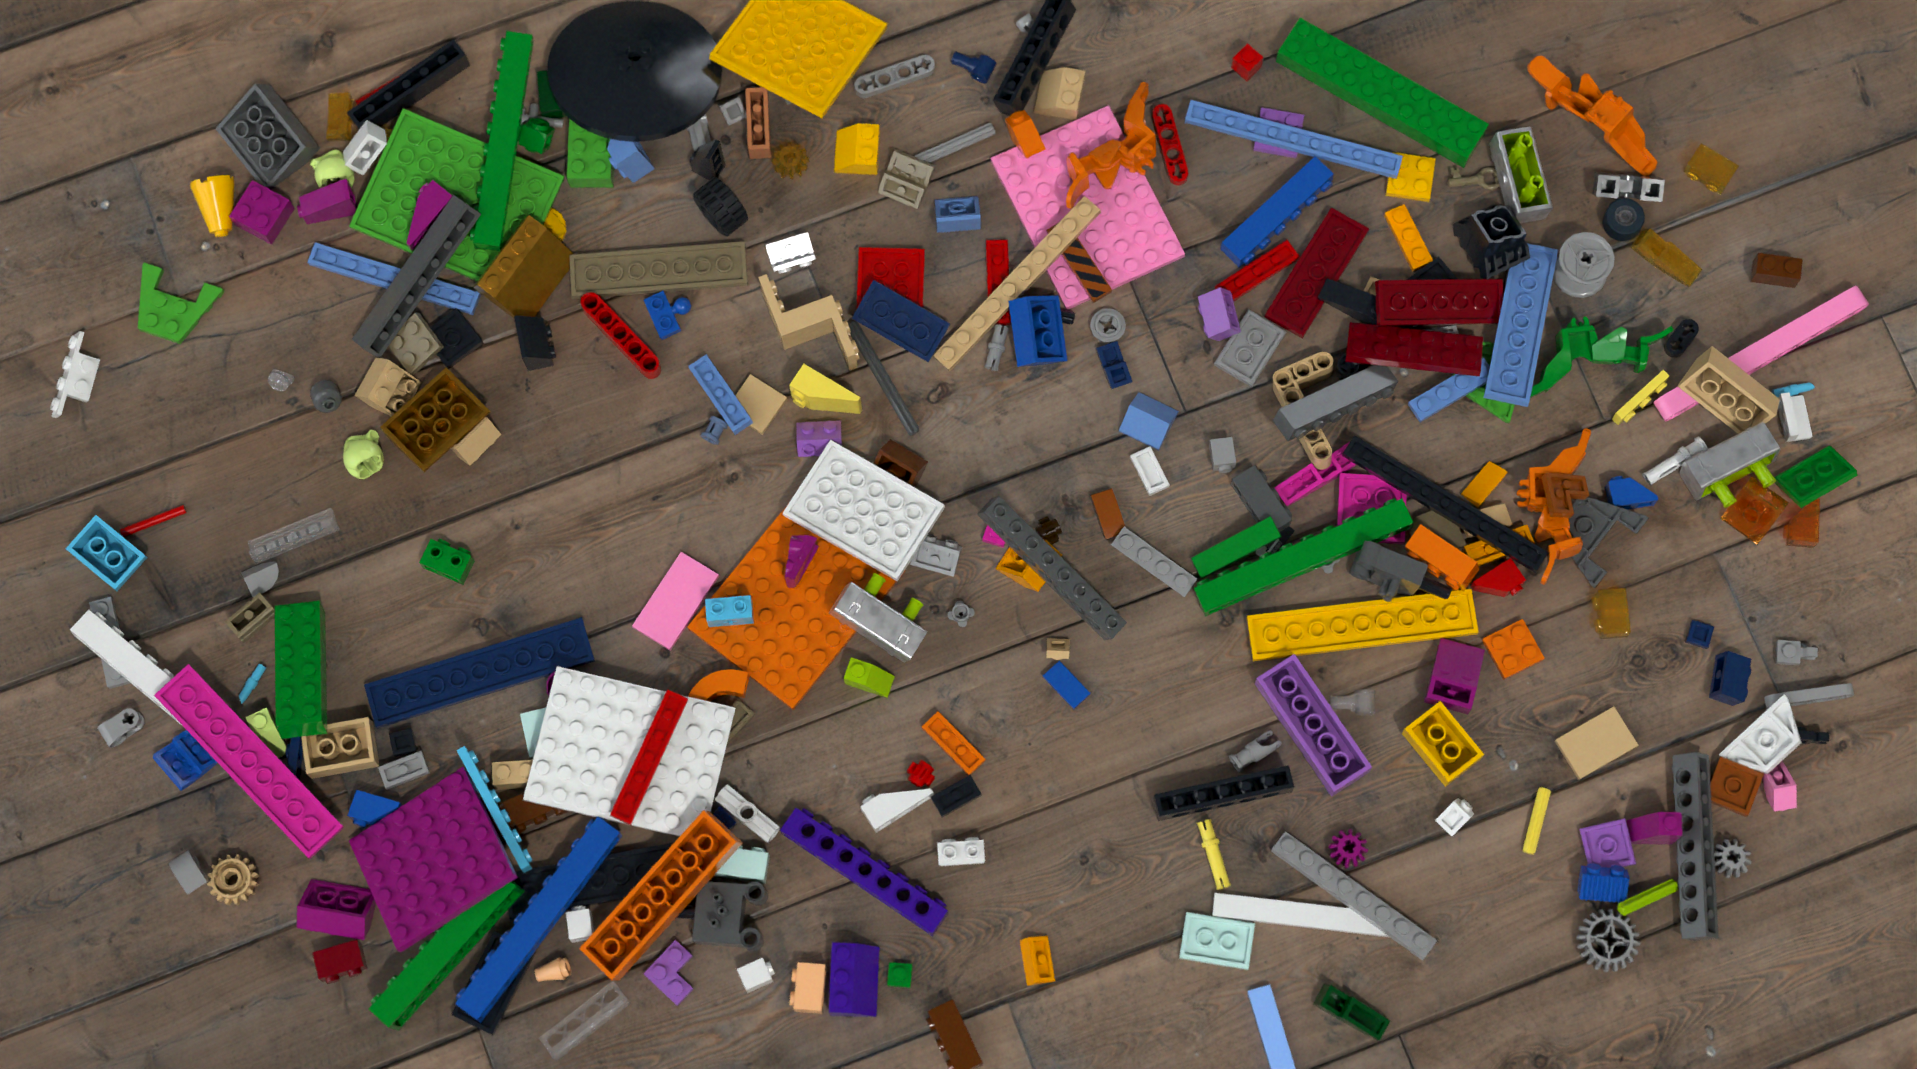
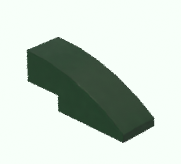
M1323 984L1313 1005L1377 1041L1381 1040L1390 1023V1020L1329 984Z

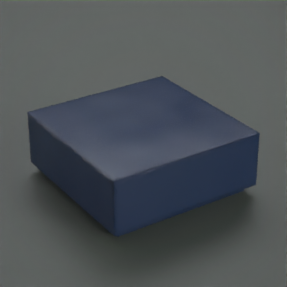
M1692 620L1685 643L1708 649L1714 626Z

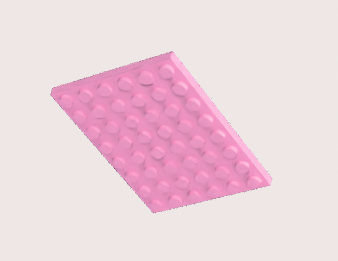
M1109 106L1041 135L1040 137L1046 149L1042 152L1025 158L1021 151L1015 147L991 158V163L1034 248L1048 235L1047 229L1059 223L1071 210L1066 207L1067 193L1073 183L1067 169L1068 154L1073 152L1079 159L1089 155V152L1109 140L1123 141L1126 139ZM1120 165L1111 189H1104L1095 173L1089 175V189L1078 197L1074 206L1085 196L1101 210V213L1078 236V239L1112 290L1185 257V252L1145 175H1140L1138 172L1131 173L1128 168ZM1060 255L1046 272L1065 310H1069L1091 299L1062 255Z

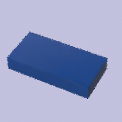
M1060 661L1043 675V678L1073 710L1090 696V692Z

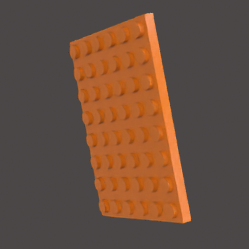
M784 508L711 597L723 598L751 595L754 624L709 627L706 619L705 604L687 628L740 670L748 672L753 680L794 710L856 633L855 630L845 624L843 625L838 619L828 614L844 587L852 582L864 590L873 573H876L886 580L875 596L882 601L897 581L783 516ZM793 535L816 537L815 543L819 547L797 587L788 588L785 572L791 537Z

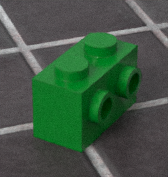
M430 539L419 562L422 568L464 585L475 562L470 555L471 552L461 547L458 550L450 547V543L442 539H438V541Z

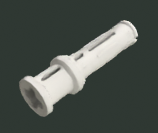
M1698 436L1688 446L1680 447L1672 457L1644 472L1643 477L1647 484L1651 486L1681 467L1685 460L1707 450L1708 447Z

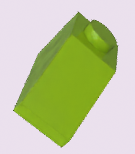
M851 657L844 676V683L888 698L895 676L873 664Z

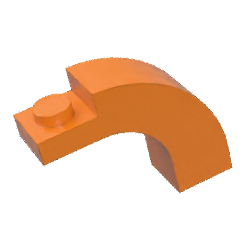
M734 669L713 672L702 678L692 688L688 697L709 702L723 695L745 698L750 678L749 673Z

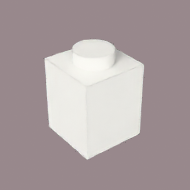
M585 906L571 908L572 911L566 912L569 940L572 943L586 941L594 933L592 912L590 909H585Z
M763 958L737 969L747 993L772 983L771 976L775 974L770 962L765 963Z

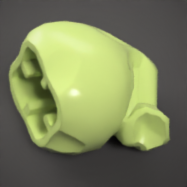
M334 149L321 157L311 159L310 166H313L315 170V180L320 188L343 179H347L352 188L355 177L354 170L345 165L341 151Z
M370 429L366 435L350 436L345 441L343 449L344 465L348 472L358 479H366L382 468L384 457L382 449L378 445L379 435L375 430Z

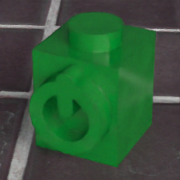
M530 118L527 123L522 124L520 127L518 145L525 147L529 152L542 154L550 148L555 128L550 127V124L543 119Z

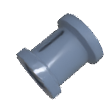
M711 416L706 431L702 432L700 436L707 442L718 445L720 442L718 439L723 430L727 429L728 424L715 416Z

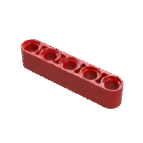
M589 292L584 294L581 298V306L585 315L643 376L648 379L657 378L661 373V365L657 356L596 293ZM588 303H597L594 308H587ZM605 317L612 318L607 324L601 323ZM620 332L626 333L623 339H617L616 335ZM638 347L641 349L638 354L630 353L633 348ZM648 363L656 364L652 370L645 369Z

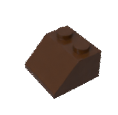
M890 439L879 450L873 464L915 488L922 477L928 461Z

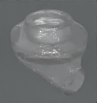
M275 368L268 376V383L277 391H285L295 380L294 375Z

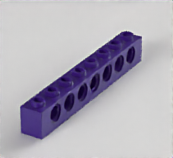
M797 808L794 809L780 829L782 835L933 937L948 915L945 903L937 898L933 901L927 897L928 892L918 885L914 888L908 884L909 879L901 873L897 872L895 875L888 870L890 867L879 859L877 862L869 857L871 854L864 848L859 846L856 849L851 845L852 841L845 835L840 834L837 836L831 832L833 828L824 821L818 823L812 819L814 815L804 808L801 811ZM808 826L815 829V833L810 837L802 834L804 828ZM826 839H831L834 842L833 847L829 850L821 847L822 842ZM844 852H850L853 858L850 862L845 863L840 860V856ZM869 865L872 871L869 875H862L859 873L860 867ZM881 878L890 879V886L887 888L879 887L878 882ZM902 890L910 893V897L906 901H900L897 898V894ZM921 903L929 906V910L925 914H919L916 911V907Z

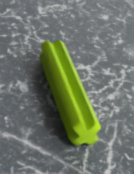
M1669 879L1618 903L1617 910L1622 916H1626L1677 892L1678 884L1673 879Z

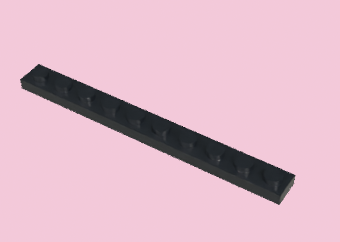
M1355 435L1342 454L1346 459L1534 573L1538 571L1549 553Z

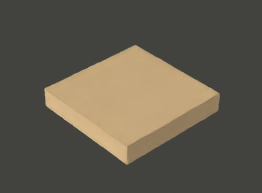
M751 374L735 395L753 421L749 427L761 435L764 434L787 401L786 396Z

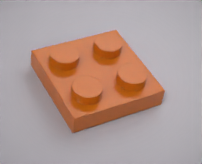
M1523 619L1482 639L1503 680L1545 659Z

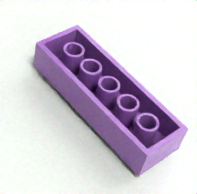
M1295 654L1256 678V687L1331 797L1370 772L1372 766Z

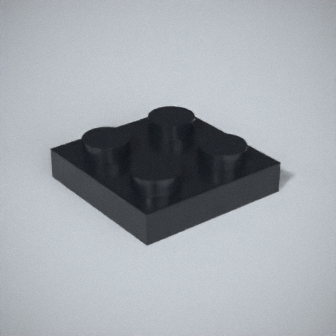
M457 308L430 327L444 346L436 355L448 369L484 344Z

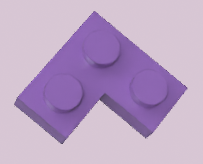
M675 940L646 970L644 975L678 1006L692 992L693 988L677 973L693 956Z

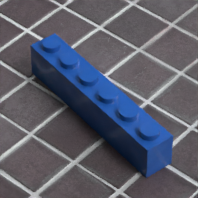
M1315 156L1222 242L1221 251L1238 267L1244 263L1246 265L1249 264L1255 257L1254 253L1259 249L1264 250L1270 244V239L1275 234L1277 236L1286 229V224L1290 220L1295 221L1301 215V210L1306 205L1310 207L1317 200V195L1321 191L1325 193L1333 185L1334 173Z

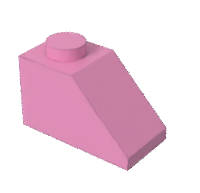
M1781 761L1768 774L1763 773L1762 778L1766 798L1773 811L1797 808V785L1784 762Z

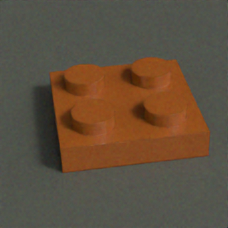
M1720 756L1710 779L1711 803L1747 817L1764 774Z

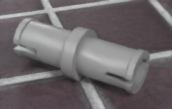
M995 325L992 342L988 344L989 353L984 368L989 370L992 366V371H998L1002 353L1006 349L1004 344L1009 331L1008 327L1004 326L1002 328V325Z

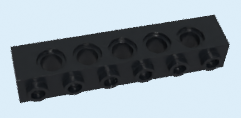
M1045 0L993 98V102L1002 114L1011 116L1014 112L1023 111L1076 12V8L1071 0Z
M1287 765L1154 794L1153 802L1157 819L1162 821L1291 793L1294 789V783L1290 767Z

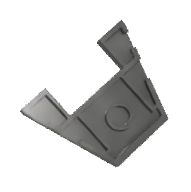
M1587 497L1585 500L1577 499L1572 505L1574 515L1569 518V531L1572 538L1580 537L1583 541L1581 551L1577 555L1572 556L1590 585L1596 588L1608 572L1589 559L1591 554L1617 521L1635 534H1638L1649 517Z

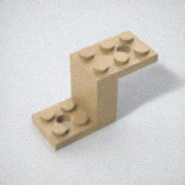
M767 274L758 277L761 292L784 350L834 332L849 371L858 368L859 351L855 340H852L847 320L843 321V310L839 300L834 301L833 296L830 295L785 312L781 299L778 300V291L774 280L769 281Z

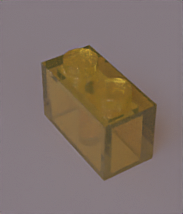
M1701 143L1683 172L1687 173V176L1692 180L1705 184L1710 191L1722 194L1739 165Z
M1626 588L1598 590L1595 597H1592L1593 610H1597V619H1595L1596 633H1599L1600 639L1628 637L1631 633Z

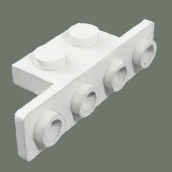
M81 331L77 332L74 336L72 335L68 343V348H70L69 356L64 358L62 368L65 369L64 374L57 382L56 389L59 390L57 398L54 397L50 410L53 411L52 417L54 418L61 416L67 396L83 402H88L100 359L79 353L84 332Z

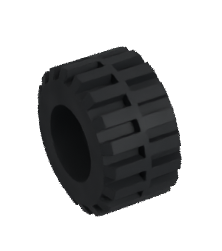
M713 177L693 193L695 203L702 214L722 235L728 237L748 221L745 208L731 189L720 179Z

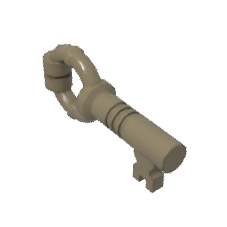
M1456 167L1455 170L1451 168L1450 172L1453 177L1447 180L1448 187L1476 184L1487 190H1494L1500 187L1496 169L1492 167L1483 168L1477 176L1461 177L1459 167ZM1485 173H1493L1495 184H1486L1483 175Z

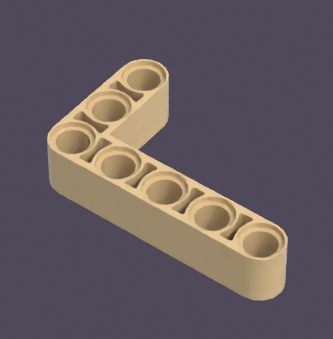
M1319 352L1277 370L1273 375V391L1281 406L1284 407L1291 404L1288 402L1289 399L1299 400L1304 398L1301 392L1302 389L1329 378L1333 373V357L1327 352ZM1323 363L1328 366L1323 368L1318 365ZM1301 372H1305L1308 375L1300 376L1298 374ZM1286 381L1287 384L1280 385L1278 382ZM1322 429L1318 431L1312 430L1299 439L1315 468L1323 470L1331 465L1332 449ZM1310 435H1314V436H1316L1317 438L1311 440V439H1308L1307 437L1310 436ZM1318 454H1325L1326 457H1325V458H1319V457H1317L1316 455H1318Z

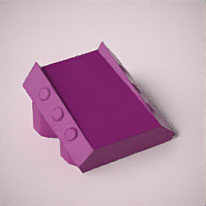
M793 535L791 537L785 572L788 588L797 587L819 547L815 543L816 537L810 535Z

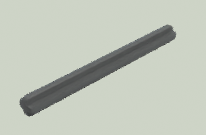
M857 321L849 323L850 334L853 340H855L857 347L910 436L919 432L916 421Z

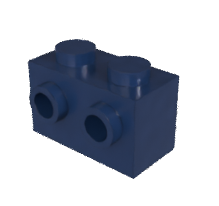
M1731 651L1716 655L1709 698L1731 706L1745 702L1748 695L1747 685L1751 675L1750 666L1752 659Z

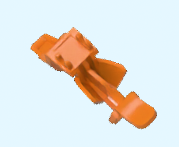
M1536 56L1530 61L1527 68L1528 72L1546 89L1545 102L1547 108L1553 110L1560 105L1585 121L1594 123L1605 132L1604 141L1641 175L1649 177L1657 168V160L1645 147V133L1634 118V108L1623 101L1622 97L1612 94V90L1605 91L1602 95L1594 80L1587 73L1581 76L1577 93L1571 91L1572 83L1569 77L1554 67L1544 56Z
M1142 82L1129 100L1124 117V133L1127 136L1125 140H1109L1089 152V155L1079 159L1073 152L1068 154L1067 169L1073 183L1066 197L1067 208L1072 209L1078 197L1089 189V175L1095 173L1104 189H1111L1120 165L1128 168L1129 172H1138L1140 175L1146 174V171L1142 169L1144 165L1149 166L1151 169L1154 168L1151 160L1156 157V134L1146 126L1144 119V103L1149 94L1148 83Z
M1587 428L1583 429L1578 446L1564 449L1549 466L1529 468L1527 479L1519 482V486L1525 485L1526 489H1520L1516 494L1526 498L1524 502L1518 501L1517 506L1521 508L1527 507V510L1530 512H1542L1534 539L1538 543L1552 538L1555 541V544L1549 545L1547 552H1549L1547 555V568L1540 582L1543 585L1547 583L1555 558L1562 560L1577 555L1582 549L1583 541L1580 537L1572 538L1569 531V518L1550 517L1541 477L1545 473L1574 475L1586 455L1585 450L1591 436V431Z

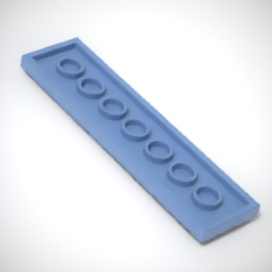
M1529 243L1527 245L1529 246L1530 259L1508 270L1483 397L1528 407L1558 254L1557 249Z

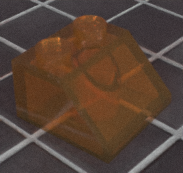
M1751 476L1735 497L1737 499L1736 502L1727 508L1720 519L1758 545L1789 502L1768 487L1763 488L1761 482Z

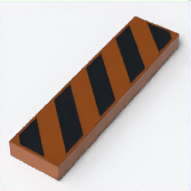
M1056 225L1047 229V234H1049ZM1077 237L1061 255L1091 301L1095 303L1112 293V289Z

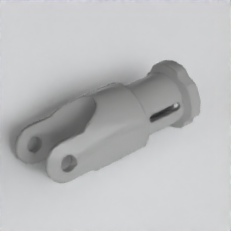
M1269 730L1245 745V749L1235 755L1231 754L1229 759L1234 768L1241 773L1244 767L1252 762H1258L1278 749L1282 742L1276 741L1269 746H1261L1264 741L1272 736L1273 732Z

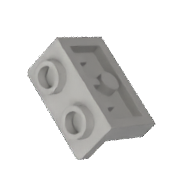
M928 534L912 558L910 565L954 577L963 547L959 546L956 541L945 540L944 542L937 540L936 536Z

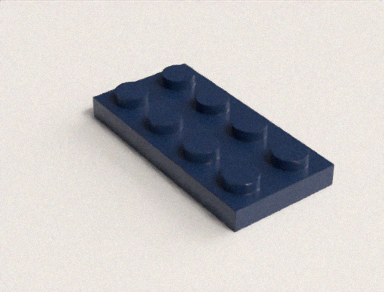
M875 280L871 283L852 317L855 321L928 363L950 326V323Z

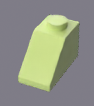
M267 708L245 717L250 729L277 758L286 755L287 745L284 739H281L276 729V721L273 714Z

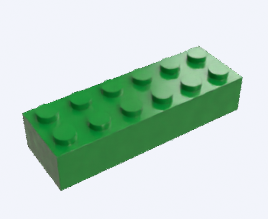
M320 600L275 606L276 729L281 739L327 734L325 611Z

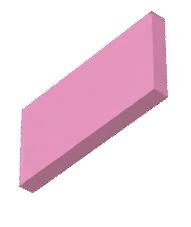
M680 552L632 627L671 651L719 578V574Z

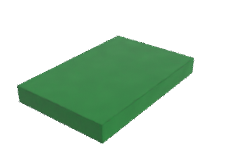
M1829 445L1774 478L1776 479L1775 484L1802 508L1858 476L1857 470Z

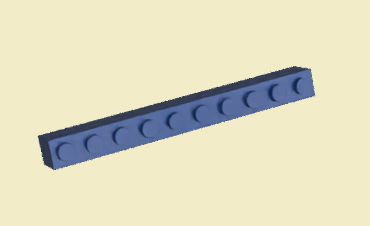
M597 817L595 820L592 819L584 829L586 833L581 839L577 838L573 842L570 854L560 859L556 866L558 869L554 875H549L542 884L544 888L541 892L531 897L528 902L529 907L525 913L521 912L514 920L515 926L510 932L506 931L499 940L501 944L496 951L492 950L485 958L486 964L483 968H478L470 979L472 980L467 988H462L458 993L455 1004L480 1023L622 838L618 830L600 817Z

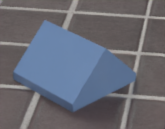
M978 196L935 200L937 233L981 229Z
M1139 392L1130 403L1119 432L1159 451L1179 411Z

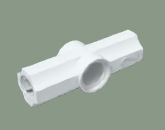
M728 784L722 788L715 798L716 802L767 843L773 840L780 830L777 824ZM745 809H751L754 811V814L751 818L744 819L742 818V812Z

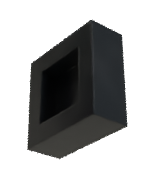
M411 728L389 734L394 757L417 752Z

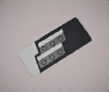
M1290 526L1280 532L1281 538L1258 549L1256 554L1261 556L1268 552L1272 554L1279 552L1280 548L1287 542L1295 530Z

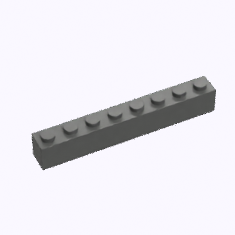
M453 195L352 340L367 352L380 358L481 214Z

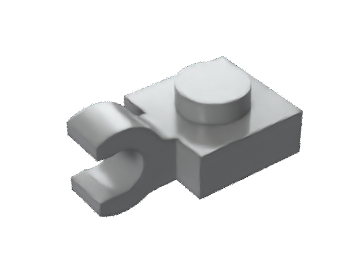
M1776 641V664L1799 666L1800 659L1815 660V657H1818V648H1801V641Z

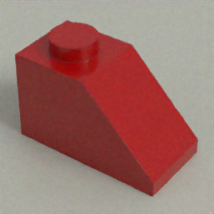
M1510 558L1473 581L1471 589L1501 597H1506L1509 594L1514 596L1523 590L1522 586L1526 579Z

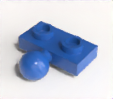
M664 291L644 299L661 340L682 331L675 314L685 315L689 313L691 302L687 298H678L673 306L670 305Z

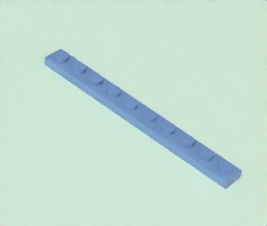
M1194 100L1190 101L1185 118V123L1304 155L1316 156L1319 159L1397 179L1403 158L1401 155Z

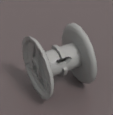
M1589 232L1573 234L1565 240L1556 259L1553 275L1555 283L1561 291L1571 297L1578 298L1593 296L1599 292L1614 267L1615 256L1610 244L1605 238Z

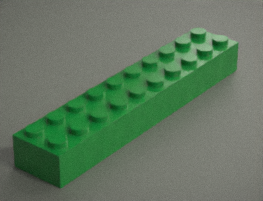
M1302 18L1298 19L1277 53L1276 62L1462 168L1468 163L1489 126V123Z

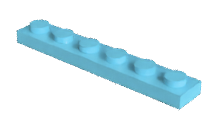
M463 746L457 752L519 867L524 873L531 870L532 867L529 862L533 861L528 850H522L519 845L522 839L516 829L511 830L508 824L511 819L506 810H500L497 804L500 802L496 791L494 789L490 791L486 783L490 780L484 770L479 771L476 765L479 762L473 750L468 751Z

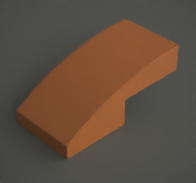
M1110 488L1090 495L1104 538L1108 539L1117 536L1125 527L1113 489Z

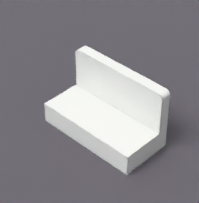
M1790 392L1780 394L1778 397L1780 399L1778 411L1785 442L1810 439L1812 432L1804 396L1791 397Z

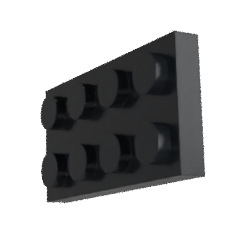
M493 932L473 973L478 968L482 969L486 964L485 958L492 950L496 951L501 944L499 942L502 937L501 934ZM536 951L481 1023L457 1005L451 1015L494 1036ZM469 979L465 988H467L470 985L472 980Z

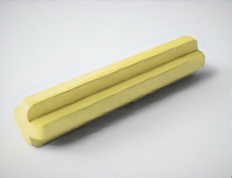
M1540 787L1536 795L1523 846V852L1528 854L1536 852L1551 790Z

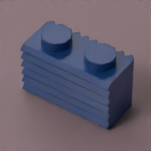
M1590 863L1587 866L1581 865L1577 887L1579 899L1614 903L1626 900L1630 879L1628 870L1619 865H1612L1610 868L1601 867L1595 863Z

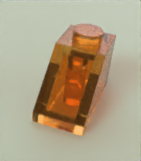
M1820 499L1809 503L1784 526L1783 538L1787 539L1786 546L1814 548L1819 543Z

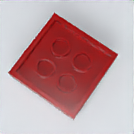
M859 247L856 310L873 280L923 308L925 249Z

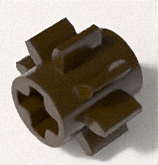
M1048 516L1038 520L1039 526L1035 528L1036 533L1051 545L1058 542V535L1062 534L1058 521L1056 519L1050 520Z

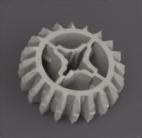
M1603 909L1598 911V916L1594 912L1591 913V920L1585 918L1583 920L1585 926H1579L1578 928L1583 934L1576 936L1577 940L1583 941V943L1577 945V948L1585 949L1580 956L1582 958L1587 955L1590 957L1586 962L1588 965L1595 961L1594 969L1596 970L1602 964L1604 972L1609 971L1610 965L1613 972L1618 971V965L1622 969L1626 968L1627 964L1625 961L1632 963L1634 959L1631 955L1636 956L1638 954V951L1633 947L1640 946V942L1633 939L1640 936L1639 932L1632 933L1631 931L1636 927V924L1629 926L1627 922L1630 920V917L1627 916L1622 920L1620 919L1622 915L1619 912L1613 916V909L1608 910L1607 916ZM1606 923L1603 934L1591 935L1595 925ZM1613 924L1622 930L1625 939L1616 934ZM1607 934L1609 936V940L1615 942L1611 943L1609 946L1607 945V941L1603 940L1605 937H1607ZM1591 942L1601 948L1603 957L1595 952ZM1626 946L1624 953L1620 957L1611 959L1614 947Z

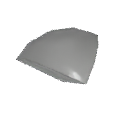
M273 561L259 564L241 572L252 597L256 596L259 592L262 594L273 587L278 579L279 569L277 563Z

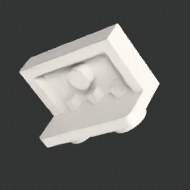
M808 232L765 244L773 271H778L779 274L790 271L791 266L799 264L800 267L811 265L812 260L816 259Z
M977 837L966 838L965 841L945 839L941 843H937L939 866L985 863L984 840H979Z

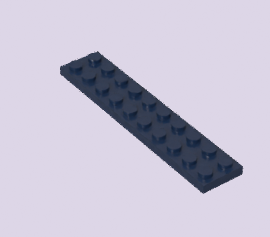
M581 617L364 684L375 727L378 729L549 676L556 671L557 666L572 669L595 662L583 618Z

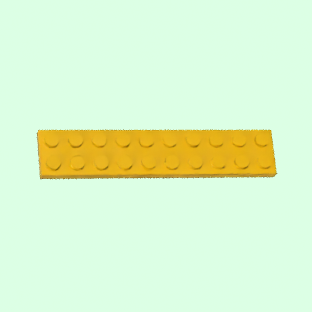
M1465 589L1464 592L1462 590L1451 591L1449 598L1446 600L1433 594L1392 598L1391 602L1381 599L1248 615L1246 617L1253 661L1286 658L1293 654L1303 656L1477 635L1479 633L1472 589Z

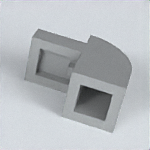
M189 850L169 862L173 874L187 895L209 881L199 866L201 864L196 856L193 857Z

